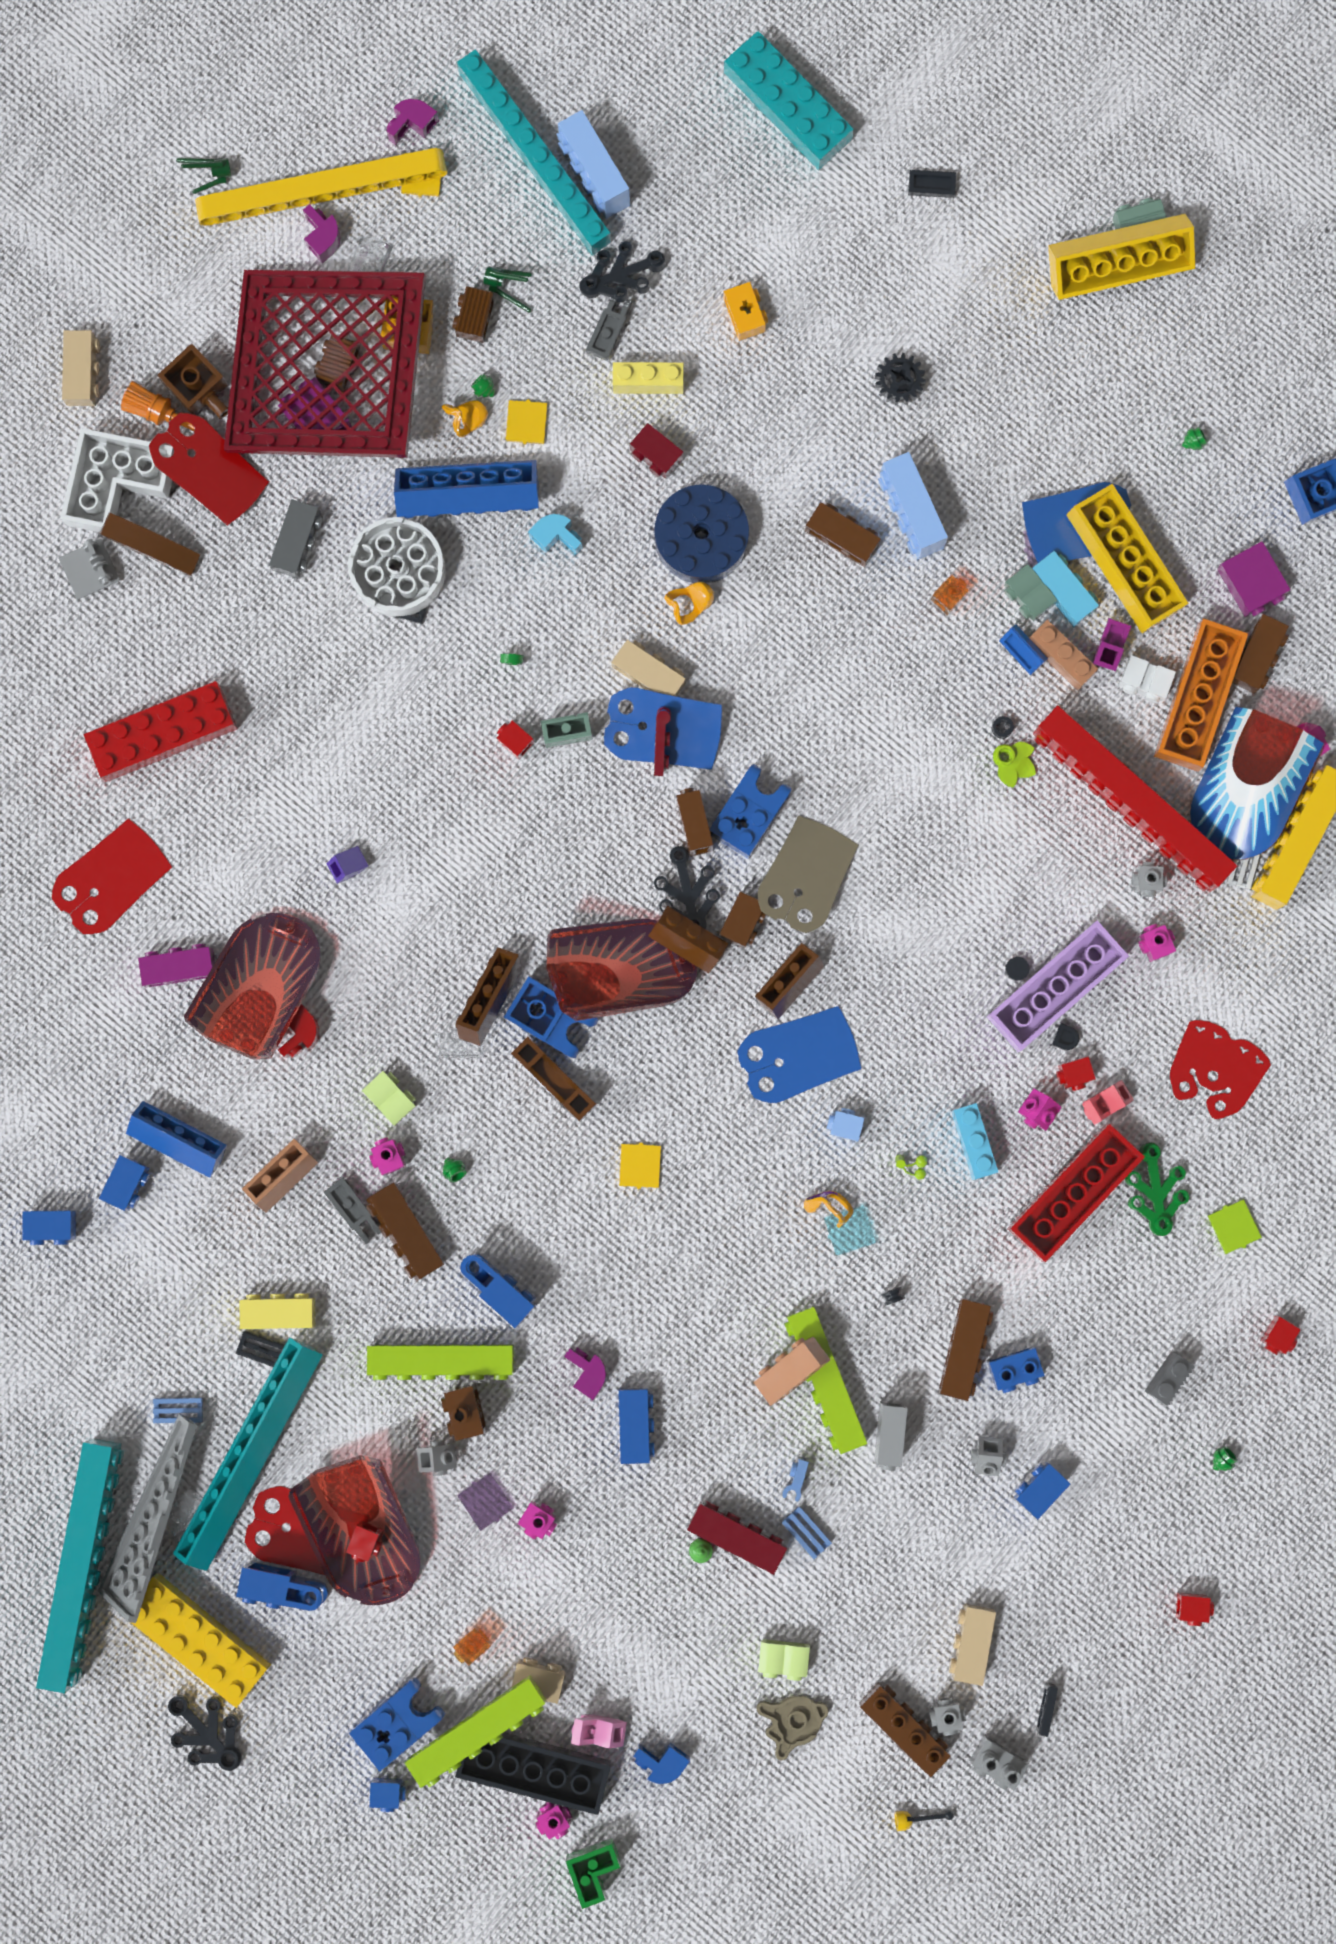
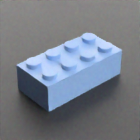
M583 110L559 122L557 137L560 142H558V146L564 156L568 154L571 160L569 164L574 174L581 176L583 180L581 184L586 194L591 193L594 201L592 202L596 211L599 214L603 213L604 217L608 219L629 207V187Z
M907 452L884 462L878 481L882 491H887L890 497L888 504L893 513L896 512L900 519L897 521L902 534L906 533L909 539L907 546L912 555L915 554L919 560L944 549L948 536L910 453Z

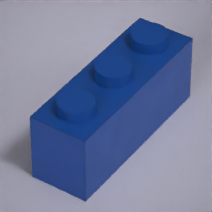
M648 1388L619 1389L620 1463H650V1457H655L654 1442L650 1443L649 1433H654V1418H649V1408H653V1394H648Z

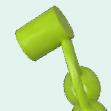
M899 1154L895 1157L896 1166L902 1168L905 1173L915 1176L918 1180L925 1178L926 1171L923 1167L927 1165V1158L924 1155L918 1156L916 1162L908 1165L905 1163L903 1155ZM917 1165L919 1168L915 1171V1174H912L905 1167Z

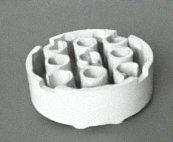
M400 517L385 518L366 527L355 539L348 559L349 575L359 597L370 608L388 616L412 615L429 606L438 596L445 579V561L437 540L426 527L418 522ZM394 563H403L399 571L391 570V566Z

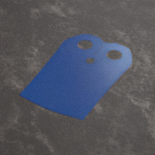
M1101 482L1065 493L1022 502L1026 532L1037 563L1053 551L1058 556L1061 554L1067 561L1092 557L1068 519L1067 513L1075 505L1113 483ZM1113 484L1130 510L1132 505L1127 490Z
M634 687L621 690L611 696L607 713L610 715V723L605 728L604 745L615 756L623 760L654 763L657 710L662 706H666L671 710L670 721L666 724V732H670V746H665V755H669V764L712 770L720 741L722 705L680 698ZM622 700L632 702L633 711L630 714L625 715L619 711L618 705ZM640 722H645L647 724V728L645 730H640L638 728V724ZM619 731L627 733L629 737L628 743L624 746H619L614 742V735Z
M839 1006L755 1031L746 1037L737 1050L741 1068H744L749 1073L747 1085L755 1099L768 1103L782 1102L816 1086L861 1070L853 1034ZM753 1046H757L763 1051V1056L759 1061H751L748 1057V1050ZM777 1058L782 1059L783 1066L777 1067L775 1060ZM763 1077H769L774 1082V1087L769 1092H763L759 1088V1081Z

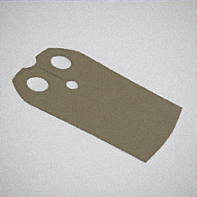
M798 816L780 852L758 888V903L761 912L774 920H786L791 928L803 933H809L822 926L829 916L858 844L826 825ZM797 888L803 892L800 897L794 895V890ZM777 894L781 896L783 905L780 908L770 907L768 898L771 895ZM801 909L811 911L813 917L809 923L799 921L797 914Z

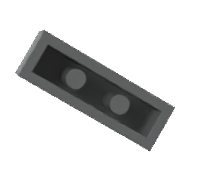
M291 499L269 563L272 571L299 579L301 573H305L308 565V560H306L308 551L313 550L315 531L320 529L323 521V516H321L318 507Z

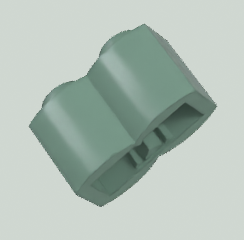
M1028 564L1005 581L1004 586L1006 589L1004 592L1011 601L1016 600L1021 606L1019 608L1021 614L1026 619L1030 618L1033 622L1057 603L1053 593Z

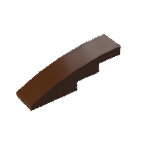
M110 512L99 533L140 555H145L188 576H192L200 554Z

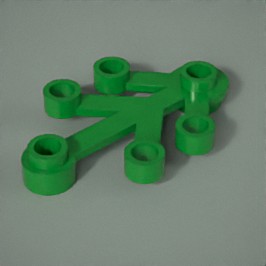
M1145 1143L1140 1147L1139 1152L1145 1156L1143 1161L1147 1162L1150 1187L1141 1180V1175L1136 1171L1131 1172L1125 1178V1182L1127 1185L1135 1187L1153 1202L1154 1211L1145 1205L1143 1197L1139 1195L1131 1196L1128 1200V1206L1132 1210H1137L1149 1220V1228L1153 1234L1165 1236L1173 1228L1171 1218L1181 1204L1188 1202L1189 1194L1185 1190L1175 1191L1172 1195L1173 1200L1165 1210L1163 1201L1176 1182L1185 1178L1186 1171L1182 1166L1172 1167L1169 1170V1176L1161 1186L1157 1161L1161 1154L1160 1148L1155 1143ZM1150 1148L1154 1149V1156L1150 1155ZM1176 1169L1180 1171L1179 1177L1175 1176ZM1132 1174L1136 1177L1135 1183H1132L1130 1180ZM1179 1193L1183 1195L1182 1201L1178 1199ZM1135 1199H1138L1139 1201L1138 1207H1135L1134 1205ZM1160 1220L1164 1221L1163 1228L1159 1226Z

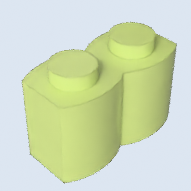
M382 1071L362 1091L385 1117L396 1126L416 1107L413 1103L416 1099L407 1089L403 1092L397 1086L400 1081L391 1072L386 1074Z
M761 1639L758 1672L763 1673V1676L767 1678H777V1675L780 1674L787 1675L789 1680L801 1681L802 1677H807L810 1644Z

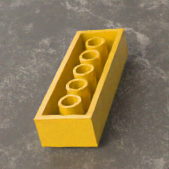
M1181 214L1048 245L1051 287L1058 300L1195 269L1194 226L1186 214Z
M1113 484L1075 505L1067 513L1068 519L1142 634L1178 613L1189 604Z
M1326 765L1321 770L1317 769L1306 782L1308 789L1304 794L1301 793L1295 803V806L1298 807L1293 815L1290 814L1284 826L1287 828L1286 831L1274 843L1273 848L1276 849L1275 852L1265 860L1262 866L1265 869L1264 873L1256 878L1251 887L1254 890L1252 898L1275 910L1287 905L1336 812V769L1329 765Z
M160 1573L153 1576L149 1581L136 1623L132 1624L237 1708L272 1664Z

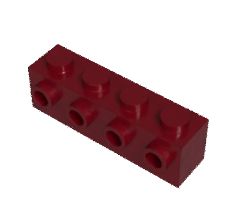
M708 1500L705 1503L699 1502L687 1526V1531L773 1575L775 1574L787 1550V1546L783 1544L784 1539L774 1534H771L769 1537L761 1533L763 1529L753 1523H749L748 1526L741 1523V1517L729 1511L727 1515L718 1511L719 1506Z

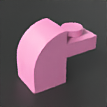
M581 1715V1718H575L572 1727L571 1744L578 1746L595 1744L606 1748L623 1747L627 1722L598 1715Z

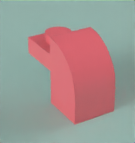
M1120 1080L1087 1099L1082 1105L1085 1115L1095 1125L1109 1115L1124 1108L1134 1099L1124 1082Z

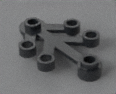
M621 242L618 246L619 255L610 273L602 276L605 267L611 263V255L609 251L601 250L597 253L598 262L592 274L580 281V291L587 298H596L601 294L614 298L620 303L628 299V292L625 287L634 289L640 294H645L650 289L648 279L640 277L636 280L629 276L646 269L655 273L661 272L666 266L664 254L659 251H652L647 256V259L624 267L628 257L633 254V248L630 242ZM615 283L622 286H618L614 289L606 285ZM641 284H646L644 287H639Z
M676 846L670 852V860L677 866L682 891L668 883L664 876H659L654 880V887L658 891H664L685 904L687 914L673 907L672 901L668 899L660 902L659 909L663 912L662 904L669 903L672 909L692 921H698L699 925L706 929L705 917L713 904L719 901L720 893L716 889L708 890L706 900L698 912L696 911L695 901L708 881L714 878L715 871L711 866H704L700 872L701 876L691 889L686 866L689 859L688 851L682 846ZM678 851L684 854V857L680 860L674 856ZM706 869L711 870L712 876L705 877L703 871ZM664 880L666 885L663 888H659L657 881ZM711 892L717 894V899L714 901L708 898Z
M174 1696L168 1703L169 1712L174 1716L182 1715L200 1735H185V1733L178 1731L172 1735L171 1744L176 1748H180L183 1745L211 1746L217 1753H202L201 1750L194 1749L188 1754L187 1760L189 1764L196 1766L200 1763H218L223 1770L232 1771L238 1768L242 1761V1754L235 1747V1728L238 1726L239 1720L233 1714L227 1715L224 1718L223 1727L226 1729L224 1745L218 1739V1710L222 1706V1702L218 1697H211L206 1702V1709L208 1710L207 1727L189 1708V1701L185 1696ZM177 1700L183 1702V1708L179 1709L176 1707L175 1703ZM210 1701H216L218 1708L212 1709ZM227 1719H233L235 1725L233 1727L228 1726ZM175 1736H181L183 1742L181 1744L176 1743ZM193 1753L199 1755V1761L192 1760L191 1756ZM226 1754H232L234 1761H227Z

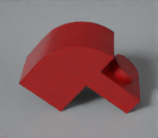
M301 1004L289 1025L295 1035L278 1049L285 1058L297 1056L303 1050L301 1047L303 1044L312 1050L319 1039L320 1030L317 1020Z

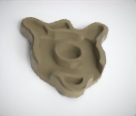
M792 1695L776 1703L760 1701L756 1706L759 1715L772 1721V1725L766 1728L765 1734L776 1743L775 1756L780 1761L787 1759L789 1753L795 1747L811 1742L817 1736L823 1720L829 1713L825 1703L815 1702L802 1695Z

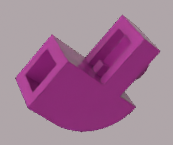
M418 99L403 100L393 107L397 118H393L389 122L386 132L388 139L395 145L398 144L410 128L423 138H426L439 122L437 111Z
M309 204L303 209L305 218L315 230L305 237L304 241L307 248L323 264L337 251L341 235L333 215L326 218L319 208L315 210Z
M1108 618L1092 663L1116 672L1131 626Z
M570 1347L564 1357L584 1370L573 1387L594 1400L606 1379L605 1364L596 1353L591 1361H589L586 1352L578 1347L575 1350Z

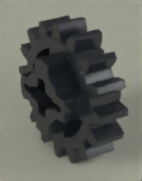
M894 353L892 360L885 357L884 365H878L877 370L879 372L875 373L874 378L880 380L875 383V388H881L879 396L881 397L886 394V402L894 399L895 405H898L900 400H903V403L907 405L908 398L915 401L917 398L916 393L922 394L923 388L921 386L925 385L926 379L921 378L925 375V370H919L921 362L914 364V356L905 359V353H902L901 358H897V355ZM911 370L915 375L916 381H914V378L910 375ZM900 376L904 377V380H901L900 382L896 381V379L900 378ZM885 377L890 382V388L885 383Z

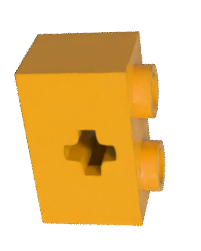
M747 282L724 290L723 299L738 341L764 333L768 318L765 310H760L759 308L760 296L757 288L753 289L751 283ZM743 308H747L750 313L747 314L746 311H743Z

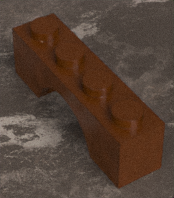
M528 1036L511 1053L579 1122L597 1106Z

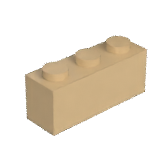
M63 330L62 400L67 406H95V398H99L96 376H99L100 369L99 362L96 361V353L100 352V341L92 330Z
M626 640L611 662L612 668L645 690L677 697L686 684V678L683 677L685 674L676 667L671 669L664 664L665 660L657 654L651 656L645 652L646 648L639 642L634 640L632 643Z
M965 1604L964 1610L960 1609L958 1615V1624H961L960 1633L955 1634L953 1648L957 1650L955 1658H951L949 1664V1673H952L954 1681L983 1686L996 1617L994 1609Z

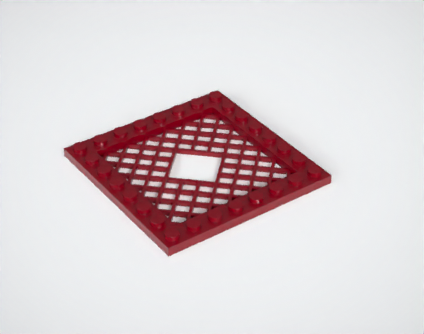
M244 270L224 451L227 453L408 458L426 285L425 273ZM280 296L291 297L288 300L284 301ZM277 297L282 305L272 313L266 305ZM299 297L305 305L294 313L289 305ZM303 297H313V298L310 299V300L307 302ZM325 297H336V298L333 299L331 302H329ZM348 297L358 298V299H356V300L352 303V302L349 300ZM322 298L327 306L317 314L311 306L318 299ZM344 298L350 306L339 314L334 306ZM371 298H381V299L378 300L376 303H374ZM364 299H367L372 307L362 314L356 307ZM389 299L395 307L385 315L379 307ZM286 308L292 316L282 324L276 316ZM309 309L315 316L304 324L299 316ZM331 309L337 317L327 325L321 317ZM354 309L360 317L349 325L344 317ZM266 310L270 315L264 320ZM377 310L382 318L372 326L366 318ZM397 312L395 326L389 318ZM274 319L280 327L269 335L264 327ZM297 320L302 328L292 336L286 328ZM319 320L325 328L314 336L309 328ZM342 321L347 329L337 337L331 329L338 322ZM364 321L370 329L360 337L354 329ZM387 322L393 329L382 337L377 329ZM284 330L290 338L283 345L279 346L274 338ZM306 331L312 339L302 347L296 339ZM329 331L355 363L320 393L295 365L294 361ZM352 332L358 340L347 348L341 340ZM374 332L380 341L370 349L364 340ZM262 333H264L268 337L263 342ZM395 334L394 346L392 348L386 341ZM272 342L277 350L267 358L261 350ZM294 342L300 350L289 358L284 350ZM362 344L367 352L357 359L351 352ZM384 344L390 352L380 360L374 352ZM281 353L288 361L277 369L271 361ZM260 355H261V356L265 359V361H263V362L259 365V360H260ZM372 355L378 363L367 371L362 363ZM392 358V365H391V372H390L389 369H388L384 364H385L389 359ZM269 364L275 372L264 380L259 372ZM292 365L297 373L287 381L281 373ZM359 366L365 375L355 382L349 374ZM382 367L388 375L378 383L372 377V374ZM279 376L285 384L275 392L269 384ZM299 377H302L307 382V385L297 392L291 384ZM257 378H259L263 382L258 387ZM347 378L353 385L342 393L337 385ZM370 378L375 386L365 394L359 386ZM390 380L389 394H387L382 386ZM267 387L272 395L262 403L256 395ZM289 387L295 395L284 403L279 395ZM312 388L317 396L307 404L301 396ZM334 388L340 397L330 405L324 396ZM357 389L363 397L352 405L346 397ZM380 390L385 398L375 406L369 398ZM277 399L282 407L272 414L267 409V406ZM299 399L305 407L295 415L289 407ZM256 400L260 406L254 410ZM322 400L327 405V408L317 415L311 408ZM344 400L350 408L340 416L334 408ZM367 400L373 409L363 417L357 408ZM387 403V413L385 417L380 411V409ZM264 409L270 417L263 424L259 425L254 417ZM287 410L293 418L282 426L276 418ZM309 410L315 419L305 427L299 418ZM332 411L338 419L327 427L321 419ZM355 412L360 420L350 428L344 420ZM377 412L383 421L373 429L367 420ZM273 421H274V422L278 425V427H279V428H266V427H267L270 423H272ZM297 422L302 429L288 428ZM319 422L325 430L311 428ZM252 423H254L257 428H252ZM340 423H342L347 430L333 429H335ZM363 424L370 429V431L356 430ZM385 426V431H379Z

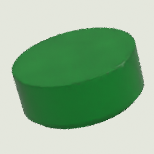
M500 654V663L505 665H522L524 663V655Z

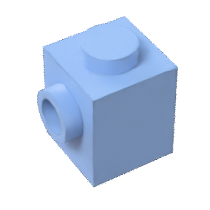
M841 1108V1112L835 1111L834 1116H829L826 1129H830L829 1135L858 1142L864 1118L855 1116L856 1111Z

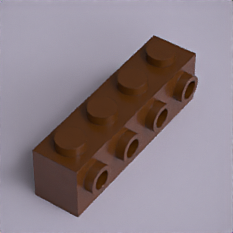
M497 947L493 956L489 959L483 975L478 979L472 995L469 996L463 1012L456 1020L455 1027L457 1028L459 1039L478 1046L482 1045L522 970L519 954Z
M394 1182L371 1195L366 1200L368 1202L366 1205L367 1210L372 1217L376 1216L379 1220L381 1233L385 1238H390L393 1243L391 1246L392 1251L398 1259L402 1258L406 1265L404 1270L410 1279L414 1278L417 1282L444 1265Z
M960 1298L938 1389L939 1394L969 1401V1396H974L977 1384L973 1382L975 1372H980L982 1359L979 1358L980 1350L985 1349L988 1335H985L986 1325L990 1326L994 1312L990 1311L991 1306Z
M878 1682L859 1702L860 1708L931 1778L951 1757L948 1751L950 1746L940 1736L936 1739L930 1733L932 1728L923 1719L918 1721L912 1715L914 1710L905 1701L901 1704L894 1698L897 1694L888 1684L883 1687Z

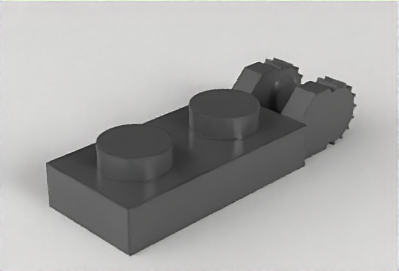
M611 298L607 308L603 310L586 348V353L608 362L632 305V301L628 299L624 302L622 310L618 314L614 312L618 302Z
M344 1177L324 1191V1194L350 1228L357 1232L365 1244H368L371 1240L369 1235L360 1227L362 1223L367 1221L375 1233L378 1235L381 1233L379 1225L371 1217L367 1207Z

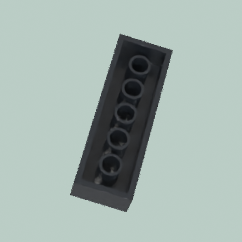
M503 1732V1738L493 1745H490L488 1742L481 1747L482 1752L473 1759L466 1757L460 1761L462 1765L457 1769L455 1778L599 1815L611 1760Z

